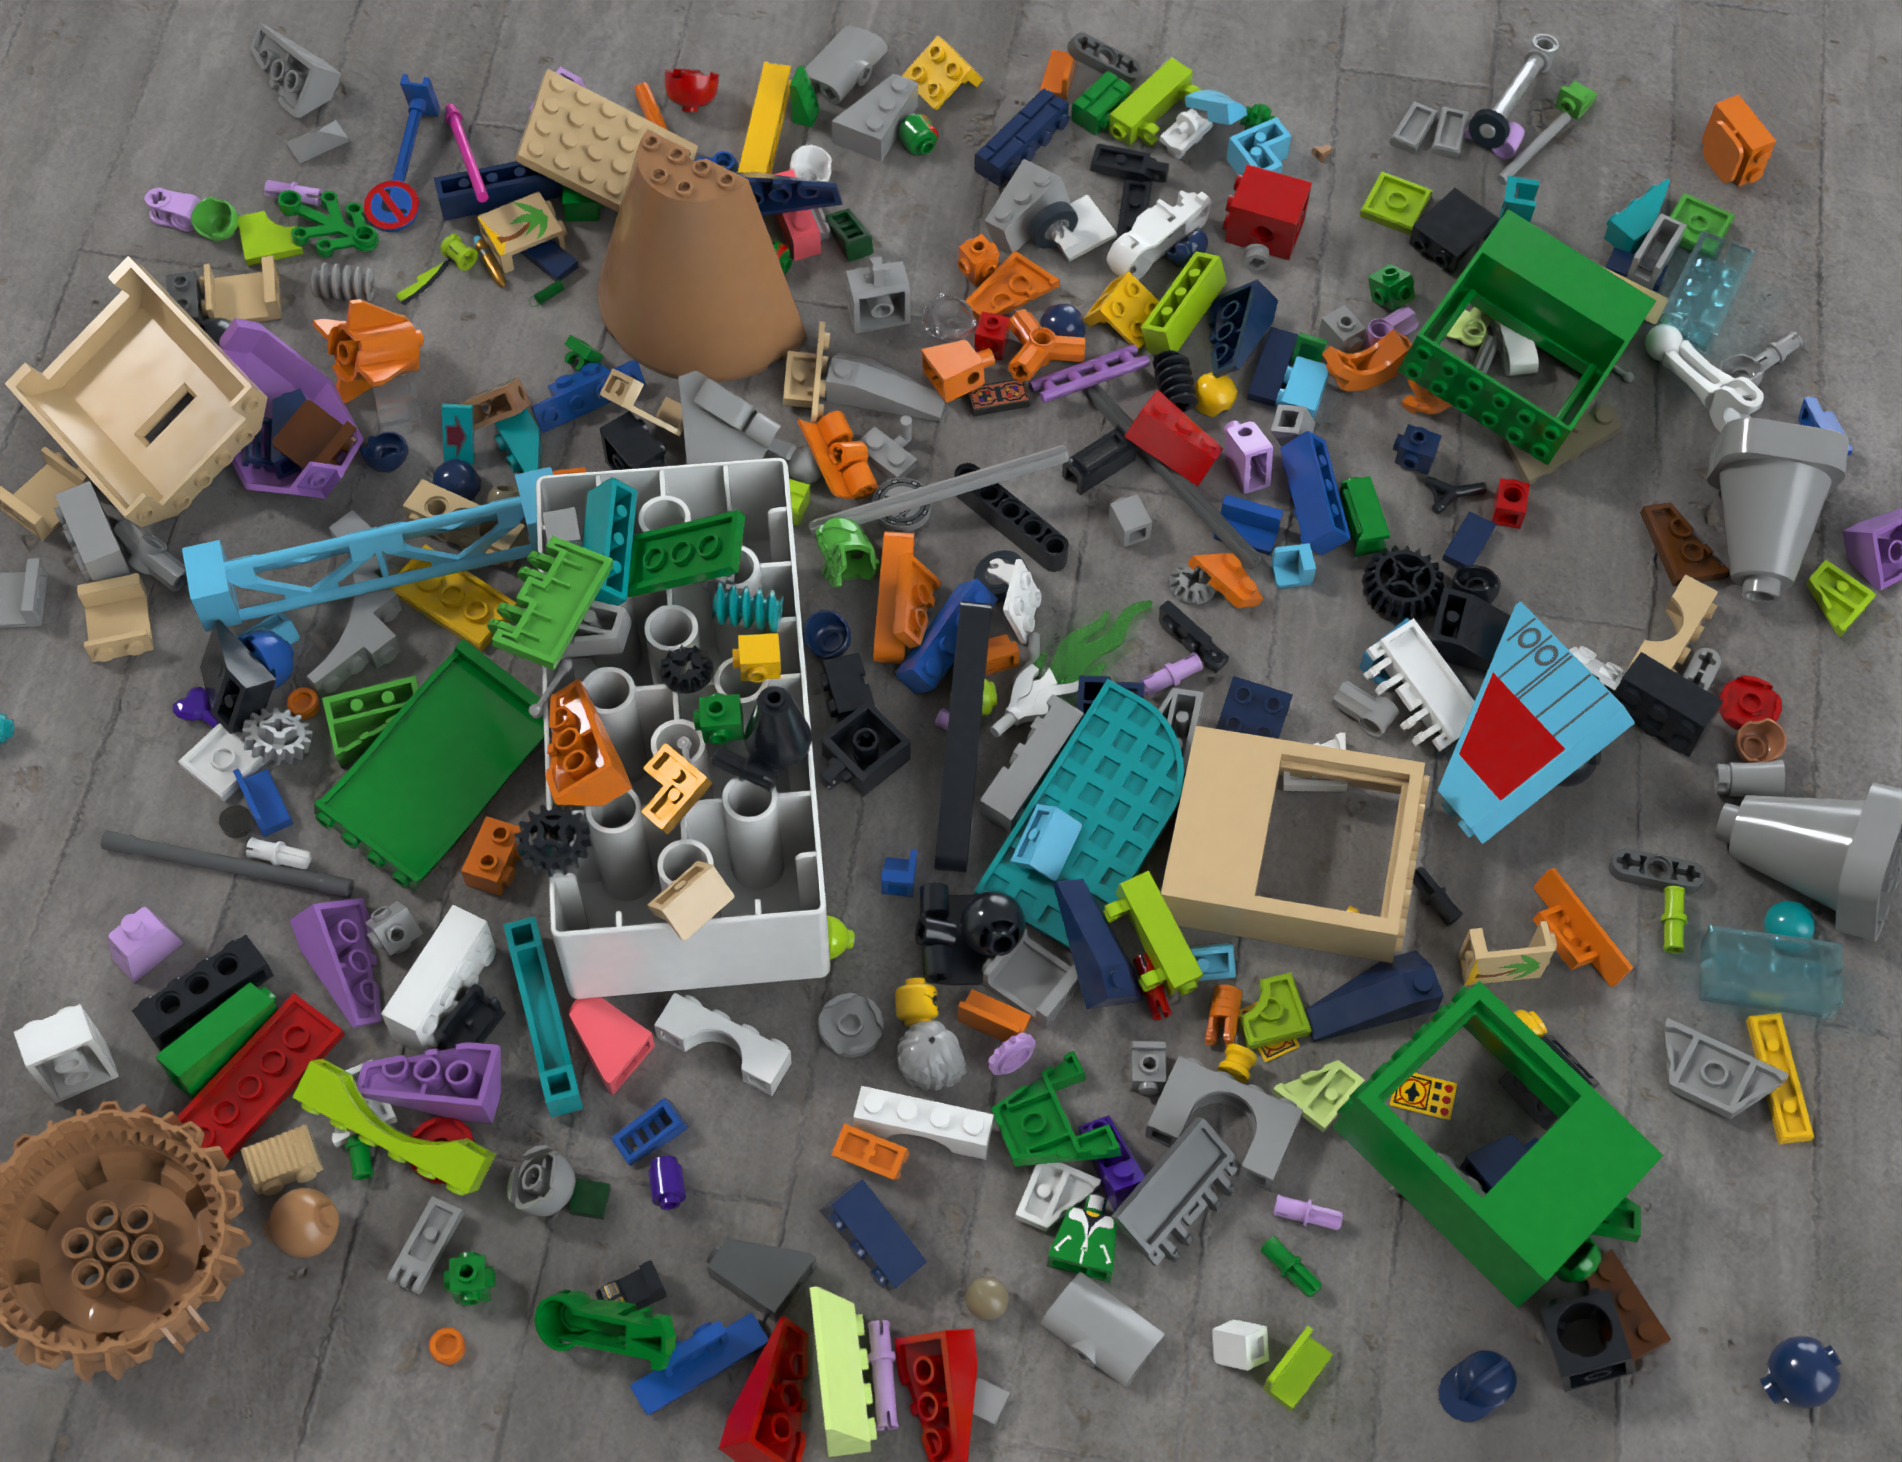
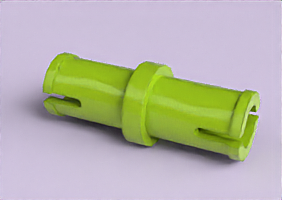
M1668 886L1664 888V914L1661 915V924L1664 925L1663 950L1667 953L1678 954L1685 951L1684 926L1687 925V915L1684 914L1685 890L1680 886Z

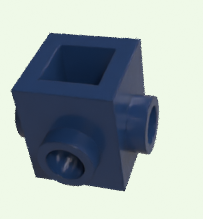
M1408 424L1404 435L1398 433L1393 446V450L1397 451L1395 464L1401 465L1408 470L1429 474L1442 435L1428 431L1423 427Z

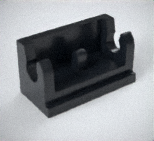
M474 983L433 1035L441 1050L456 1048V1044L465 1042L483 1043L506 1013L502 1010L501 1004L496 997L488 998L484 994L482 987Z

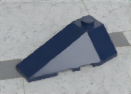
M1258 279L1217 296L1211 305L1208 325L1212 328V334L1209 337L1210 342L1214 345L1211 358L1213 375L1216 378L1239 370L1274 321L1278 299Z

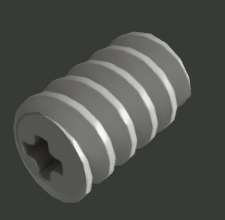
M327 262L322 264L321 270H318L316 266L312 270L311 293L315 298H321L323 295L325 299H332L334 297L337 301H342L346 298L348 302L356 299L371 302L373 299L375 278L373 269L370 267L367 269L366 275H363L361 266H357L354 274H352L350 265H345L342 273L340 272L339 264L336 263L332 271H329Z

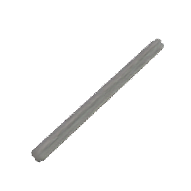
M1065 445L1056 446L814 519L809 522V528L812 536L816 538L817 528L835 517L852 519L860 525L1068 462V451Z

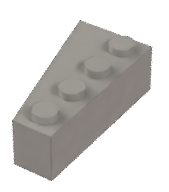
M1054 694L1046 703L1048 705V712L1042 719L1037 716L1032 723L1027 743L1024 745L1019 742L1009 760L1010 768L1002 767L980 799L979 815L1009 834L1084 717L1082 711Z

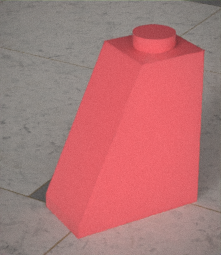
M602 997L576 999L569 1013L572 1027L607 1092L613 1096L654 1048L653 1034Z

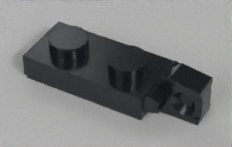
M1098 143L1090 164V171L1145 182H1151L1152 180L1153 182L1166 183L1169 174V163L1157 161V159L1151 157V153Z
M1166 601L1159 607V623L1167 633H1174L1182 640L1183 646L1190 653L1196 652L1200 655L1206 668L1217 673L1228 663L1229 656L1212 642L1213 638L1171 601Z

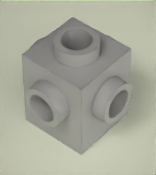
M396 901L389 907H380L371 914V919L365 922L370 930V933L366 936L376 951L382 949L390 956L404 952L411 946V941L423 934L407 907L399 901Z

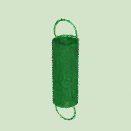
M558 280L533 296H535L534 298H536L535 300L538 304H542L566 288H564L561 280Z

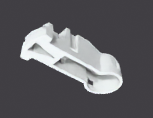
M1180 191L1177 204L1174 207L1161 199L1156 201L1155 206L1151 209L1148 208L1137 217L1132 230L1121 235L1110 248L1106 260L1112 272L1121 276L1133 267L1136 271L1132 274L1140 280L1150 269L1151 265L1163 256L1166 251H1169L1196 227L1200 229L1205 225L1211 212L1212 201L1209 196L1203 192L1196 194L1194 192Z

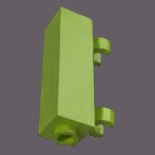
M1171 57L1110 113L1108 133L1128 146H1131L1139 137L1147 145L1153 146L1159 140L1155 134L1160 131V128L1154 123L1180 99L1185 104V96L1201 91L1196 85L1191 84L1193 70Z
M1146 871L1120 883L1116 890L1119 900L1104 906L1105 910L1102 913L1107 923L1113 922L1127 914L1155 970L1141 975V979L1138 980L1143 992H1147L1162 983L1169 996L1179 992L1180 996H1183L1197 989V983L1200 981L1203 973L1150 872Z

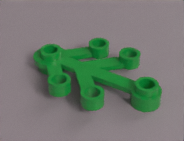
M285 190L279 194L278 207L284 215H299L319 224L318 226L306 228L301 226L293 228L291 231L293 244L304 246L309 242L310 238L334 234L345 236L332 240L321 238L317 241L316 252L324 258L332 256L334 250L354 247L359 251H371L378 246L379 235L372 226L365 224L361 204L351 202L346 205V217L348 220L353 221V228L344 223L338 206V195L333 191H325L321 194V205L328 211L329 216L301 204V196L296 191Z

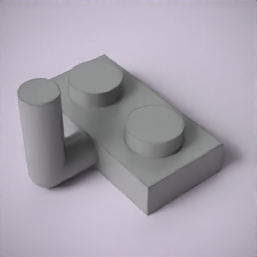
M905 415L900 418V435L894 441L875 426L858 440L864 442L867 446L868 461L890 479L904 478L918 466V459L903 449L912 440V418Z

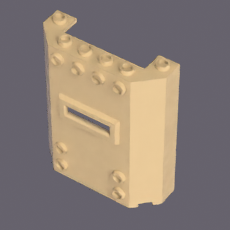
M128 256L108 276L122 291L43 373L24 363L9 378L5 385L126 519L140 527H144L179 515L190 506L192 500L204 488L211 484L218 473L228 466L246 445L252 442L254 436L262 428L267 396L151 274ZM189 392L194 397L192 402L150 443L145 436Z

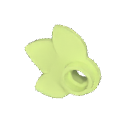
M1473 307L1470 312L1464 310L1446 337L1459 339L1465 345L1471 347L1480 346L1484 338L1488 336L1486 328L1491 324L1492 317L1476 307Z

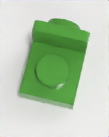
M1574 81L1568 88L1563 86L1559 90L1555 107L1578 120L1595 102L1597 93Z

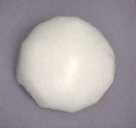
M814 145L801 146L792 155L790 170H794L797 178L828 182L831 176L832 159L823 148Z

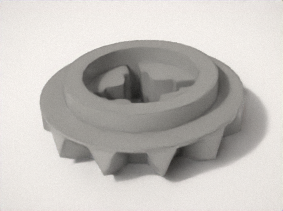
M1180 562L1178 567L1171 572L1169 579L1170 590L1177 599L1184 603H1204L1210 600L1216 592L1208 583L1212 577L1200 567L1193 570L1187 563L1183 564ZM1198 575V583H1195L1193 586L1191 585L1189 589V579Z

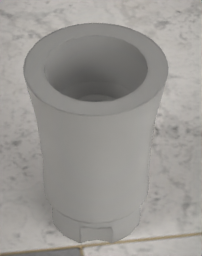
M1774 760L1767 762L1716 764L1714 773L1715 794H1727L1728 797L1744 798L1746 795L1784 797L1783 760Z

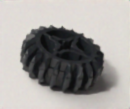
M1395 545L1391 552L1384 548L1380 555L1375 554L1371 562H1368L1364 570L1365 574L1362 577V591L1364 596H1368V605H1375L1376 614L1382 611L1385 612L1386 620L1391 616H1395L1398 623L1402 621L1403 617L1408 618L1410 621L1415 619V616L1423 620L1427 613L1432 614L1436 605L1438 606L1445 587L1443 572L1438 571L1439 562L1430 563L1432 559L1431 554L1422 556L1420 548L1415 552L1410 551L1408 545L1404 550H1400ZM1386 573L1389 576L1388 581L1382 584L1380 577ZM1424 583L1426 591L1420 595L1418 588L1420 584Z

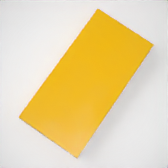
M426 544L422 547L423 549L434 550ZM411 559L398 574L431 567L432 563ZM468 571L391 588L397 594L398 599L458 638L465 639L480 652L486 648L494 636L487 628L490 619L509 622L508 619L502 618L496 610L499 604L505 602L520 607L517 605V602Z

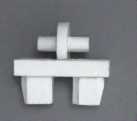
M1191 108L1188 112H1182L1177 116L1176 122L1160 136L1159 142L1167 146L1166 151L1168 154L1179 160L1193 144H1197L1203 139V135L1212 128L1213 122L1202 118L1196 110Z

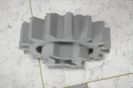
M274 708L272 713L261 709L260 716L252 713L250 720L244 721L241 741L245 742L244 750H252L251 757L262 756L263 763L274 760L275 764L280 766L281 760H285L288 764H293L294 757L302 760L304 753H309L313 733L309 731V723H301V715L292 717L290 716V710L285 711L283 714L279 712L278 708Z

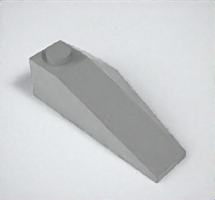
M841 352L832 357L826 378L827 402L941 421L945 401L935 389L868 357Z

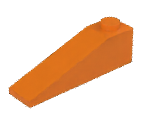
M577 679L552 694L549 727L552 729V743L548 744L547 749L551 760L550 768L546 769V781L553 801L557 805L604 806L631 790L632 786L624 765L583 682Z

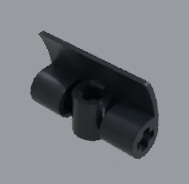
M933 882L922 885L919 889L921 917L916 925L915 940L918 945L922 946L923 978H925L926 982L932 984L980 985L983 982L982 954L969 947L962 936L960 928L963 909L976 894L949 895L948 886L943 883Z

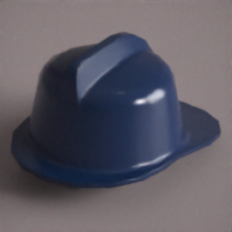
M1480 1350L1469 1355L1445 1374L1438 1389L1439 1401L1444 1411L1452 1418L1463 1422H1475L1486 1417L1512 1396L1517 1384L1516 1372L1506 1357L1494 1351Z

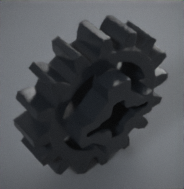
M554 803L552 810L548 811L544 805H540L541 813L536 815L534 812L529 811L530 821L519 822L521 832L515 833L516 842L519 844L516 846L518 855L522 857L526 868L533 865L534 872L537 875L543 869H547L549 877H553L555 870L560 869L563 875H567V866L571 865L578 869L580 867L578 857L585 859L588 857L585 847L592 846L589 825L584 823L581 812L574 815L570 805L564 811H561L556 803ZM535 832H536V833H537V837H535V838L532 840V837H533V835H534ZM573 840H575L573 846L571 847V846H570V843H571Z

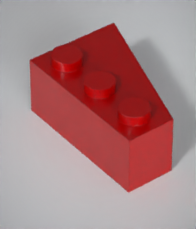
M1159 390L1154 393L1142 408L1124 436L1197 486H1199L1223 451V448L1216 440L1206 434Z

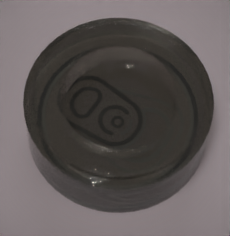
M233 805L226 808L219 818L222 831L230 838L246 836L252 830L254 824L250 811L241 805Z

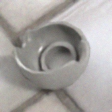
M1745 354L1731 355L1726 360L1720 362L1719 370L1734 379L1738 377L1748 378L1757 387L1763 379V363L1758 362L1754 357Z

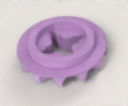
M1025 1032L1017 1036H1011L1008 1041L1002 1042V1045L994 1050V1054L988 1060V1068L994 1075L1014 1072L1031 1057L1036 1041L1030 1034Z

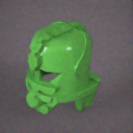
M835 517L825 522L816 530L817 546L825 560L821 574H824L825 580L832 587H841L842 581L856 578L872 580L880 570V561L876 559L875 550L871 542H869L867 535L864 534L865 531L852 519ZM862 551L864 556L861 559L853 558Z

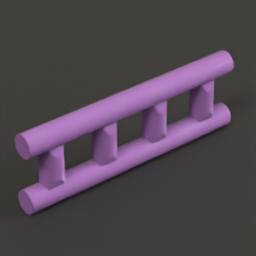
M1133 344L1029 381V387L1032 392L1040 389L1045 390L1040 392V398L1043 403L1150 366V360L1147 355L1135 358L1134 356L1138 355L1136 345ZM1119 361H1122V362H1123V363H1121V364L1112 366V367H1110V368L1108 367V365L1117 363V362H1119ZM1094 370L1097 371L1096 373H1093V374H1090V375H1087V376H1084V377L1082 376V375L1085 374V373H1088V372H1091V371H1094ZM1066 380H1070V382L1064 383V384H1062V385H1059V386H1056V385H1055V384H1057V383H1060V382H1063V381H1066Z

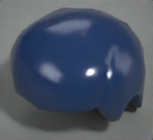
M1201 229L1194 230L1190 238L1185 236L1169 251H1166L1164 255L1177 267L1184 268L1195 252H1206L1208 238Z
M1070 304L1050 306L1040 319L1041 327L1050 329L1055 336L1083 338L1086 334L1082 314Z
M393 431L369 436L367 446H360V452L370 468L376 472L390 473L404 463L409 453V448L405 438Z
M450 459L436 468L433 473L432 484L471 501L481 489V478L470 463L460 459Z
M820 610L811 614L804 623L803 640L815 656L828 660L837 658L846 652L851 645L852 632L846 620L838 612Z

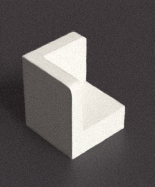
M1231 1320L1212 1329L1215 1363L1248 1371L1269 1361L1267 1326Z

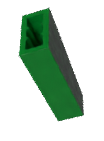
M250 982L162 1050L155 1058L170 1081L193 1100L278 1010L275 1004L278 999L266 987L263 986L261 989H258Z

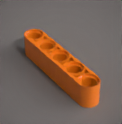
M884 531L873 662L902 664L905 660L906 645L893 634L892 627L895 619L894 598L897 592L896 572L899 565V555L910 552L914 556L915 533Z

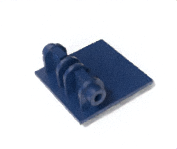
M1233 676L1216 729L1279 739L1293 694Z

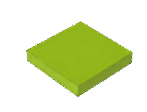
M1381 171L1361 209L1360 217L1411 236L1413 225L1420 220L1432 197L1433 190Z

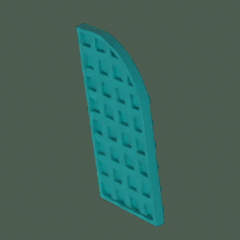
M1107 679L975 888L974 893L978 895L986 891H999L1008 894L1021 906L1027 925L1071 950L1053 883L1083 879L1101 911L1105 910L1104 906L1119 900L1116 895L1119 884L1137 875L1179 806L1184 784L1183 757L1178 739L1164 715L1149 701ZM1037 804L1055 806L1082 824V828L1056 881L1049 880L1034 869L1018 867L1010 861Z

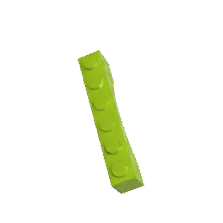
M325 1059L310 1061L293 1095L294 1099L302 1102L301 1107L304 1110L315 1115L321 1113L331 1119L330 1124L344 1131L350 1129L359 1134L358 1139L363 1143L373 1147H377V1145L388 1150L387 1155L390 1158L401 1163L410 1162L418 1167L416 1171L429 1179L437 1177L447 1183L446 1188L458 1195L463 1196L464 1194H470L479 1190L496 1156L492 1151L468 1138L455 1141H428L414 1138L396 1130L384 1122L368 1106L359 1092L352 1074Z

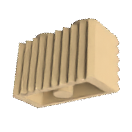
M307 1125L296 1127L294 1130L283 1132L281 1135L270 1137L268 1140H263L241 1149L252 1187L258 1195H274L283 1190V1185L294 1181L299 1183L310 1181L317 1176V1172L324 1170L314 1138Z

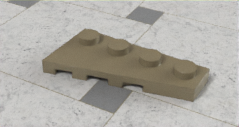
M1610 403L1585 410L1548 466L1503 438L1502 442L1523 481L1532 485L1536 482V479L1544 474L1546 476L1556 471L1558 466L1567 461H1573L1585 450H1592L1619 434L1623 425Z

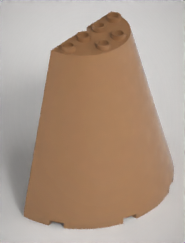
M647 129L640 140L599 274L598 300L603 322L611 337H615L621 344L622 350L632 359L650 370L671 378L678 379L679 376L697 370L714 382H724L761 373L768 369V364L779 358L785 360L788 351L795 352L807 340V334L749 180L706 158L693 161L689 157L691 155L690 150Z

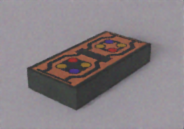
M1012 379L983 384V386L967 393L973 417L1030 407V398L1025 381L1020 382Z

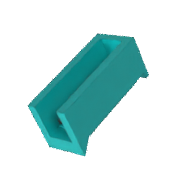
M1508 176L1499 221L1509 209L1530 222L1537 202L1534 199L1540 181Z

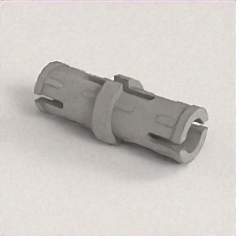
M1791 331L1778 342H1771L1766 346L1765 351L1755 357L1758 362L1763 363V373L1775 364L1780 365L1785 361L1786 356L1803 345L1801 336L1792 341V338L1798 333Z

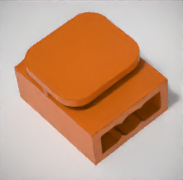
M1739 94L1715 103L1701 140L1704 143V159L1722 182L1729 183L1734 181L1738 187L1749 182L1754 183L1763 176L1776 143L1775 138Z

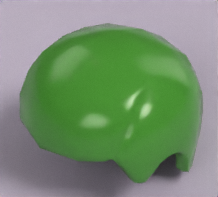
M207 197L194 208L191 223L195 231L210 241L221 242L233 236L238 227L239 215L233 205H230L226 200Z

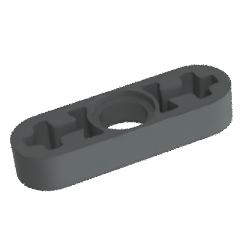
M1077 33L1067 44V50L1073 59L1102 74L1109 71L1117 76L1118 80L1121 79L1128 84H1131L1141 74V67L1134 58L1086 33ZM1099 54L1105 55L1109 64L1104 63Z
M1624 848L1617 850L1609 862V871L1617 880L1660 889L1668 886H1680L1684 888L1686 894L1698 891L1705 880V871L1696 862ZM1621 860L1627 861L1628 870L1623 869V865L1620 863ZM1639 863H1643L1644 865H1643L1642 868H1641V872L1638 873V871H1639V869H1640V867H1638V865H1639ZM1650 865L1661 866L1665 871V876L1661 878L1652 876L1648 867ZM1673 869L1676 870V871L1674 872V876H1675L1674 880H1673V879H1670V877H1671V875H1672V873H1673ZM1685 872L1691 873V878L1694 879L1693 882L1687 881V877L1684 876Z

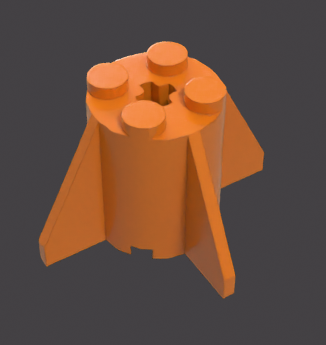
M357 299L349 301L346 321L330 319L313 320V326L328 340V355H334L336 364H332V368L337 375L336 389L344 403L351 401L372 387L386 384L399 374L416 372L419 369L420 347L424 343L423 334L419 329L415 330L413 324L405 315H399L364 300Z

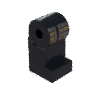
M649 1260L639 1265L640 1269L602 1286L596 1292V1297L598 1300H615L636 1304V1309L640 1310L666 1298L667 1294L652 1260Z

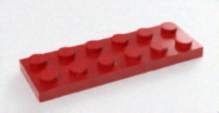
M293 993L177 1116L182 1125L191 1121L202 1129L205 1135L201 1148L220 1146L229 1160L299 1085L310 1061L323 1059L345 1036L344 1031L297 994Z

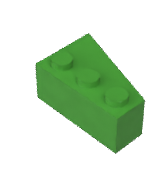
M416 675L322 698L335 757L340 767L362 756L404 704L418 690L419 684Z

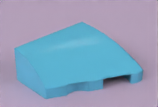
M1201 90L1185 96L1186 107L1207 111L1209 122L1231 125L1247 115L1246 108L1242 104L1236 102L1225 93L1216 90Z

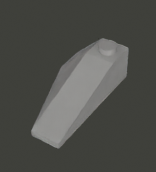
M259 23L250 49L260 68L268 73L271 88L276 89L280 96L278 98L280 105L294 117L301 118L331 100L335 89L339 85L341 73L324 60L275 30Z

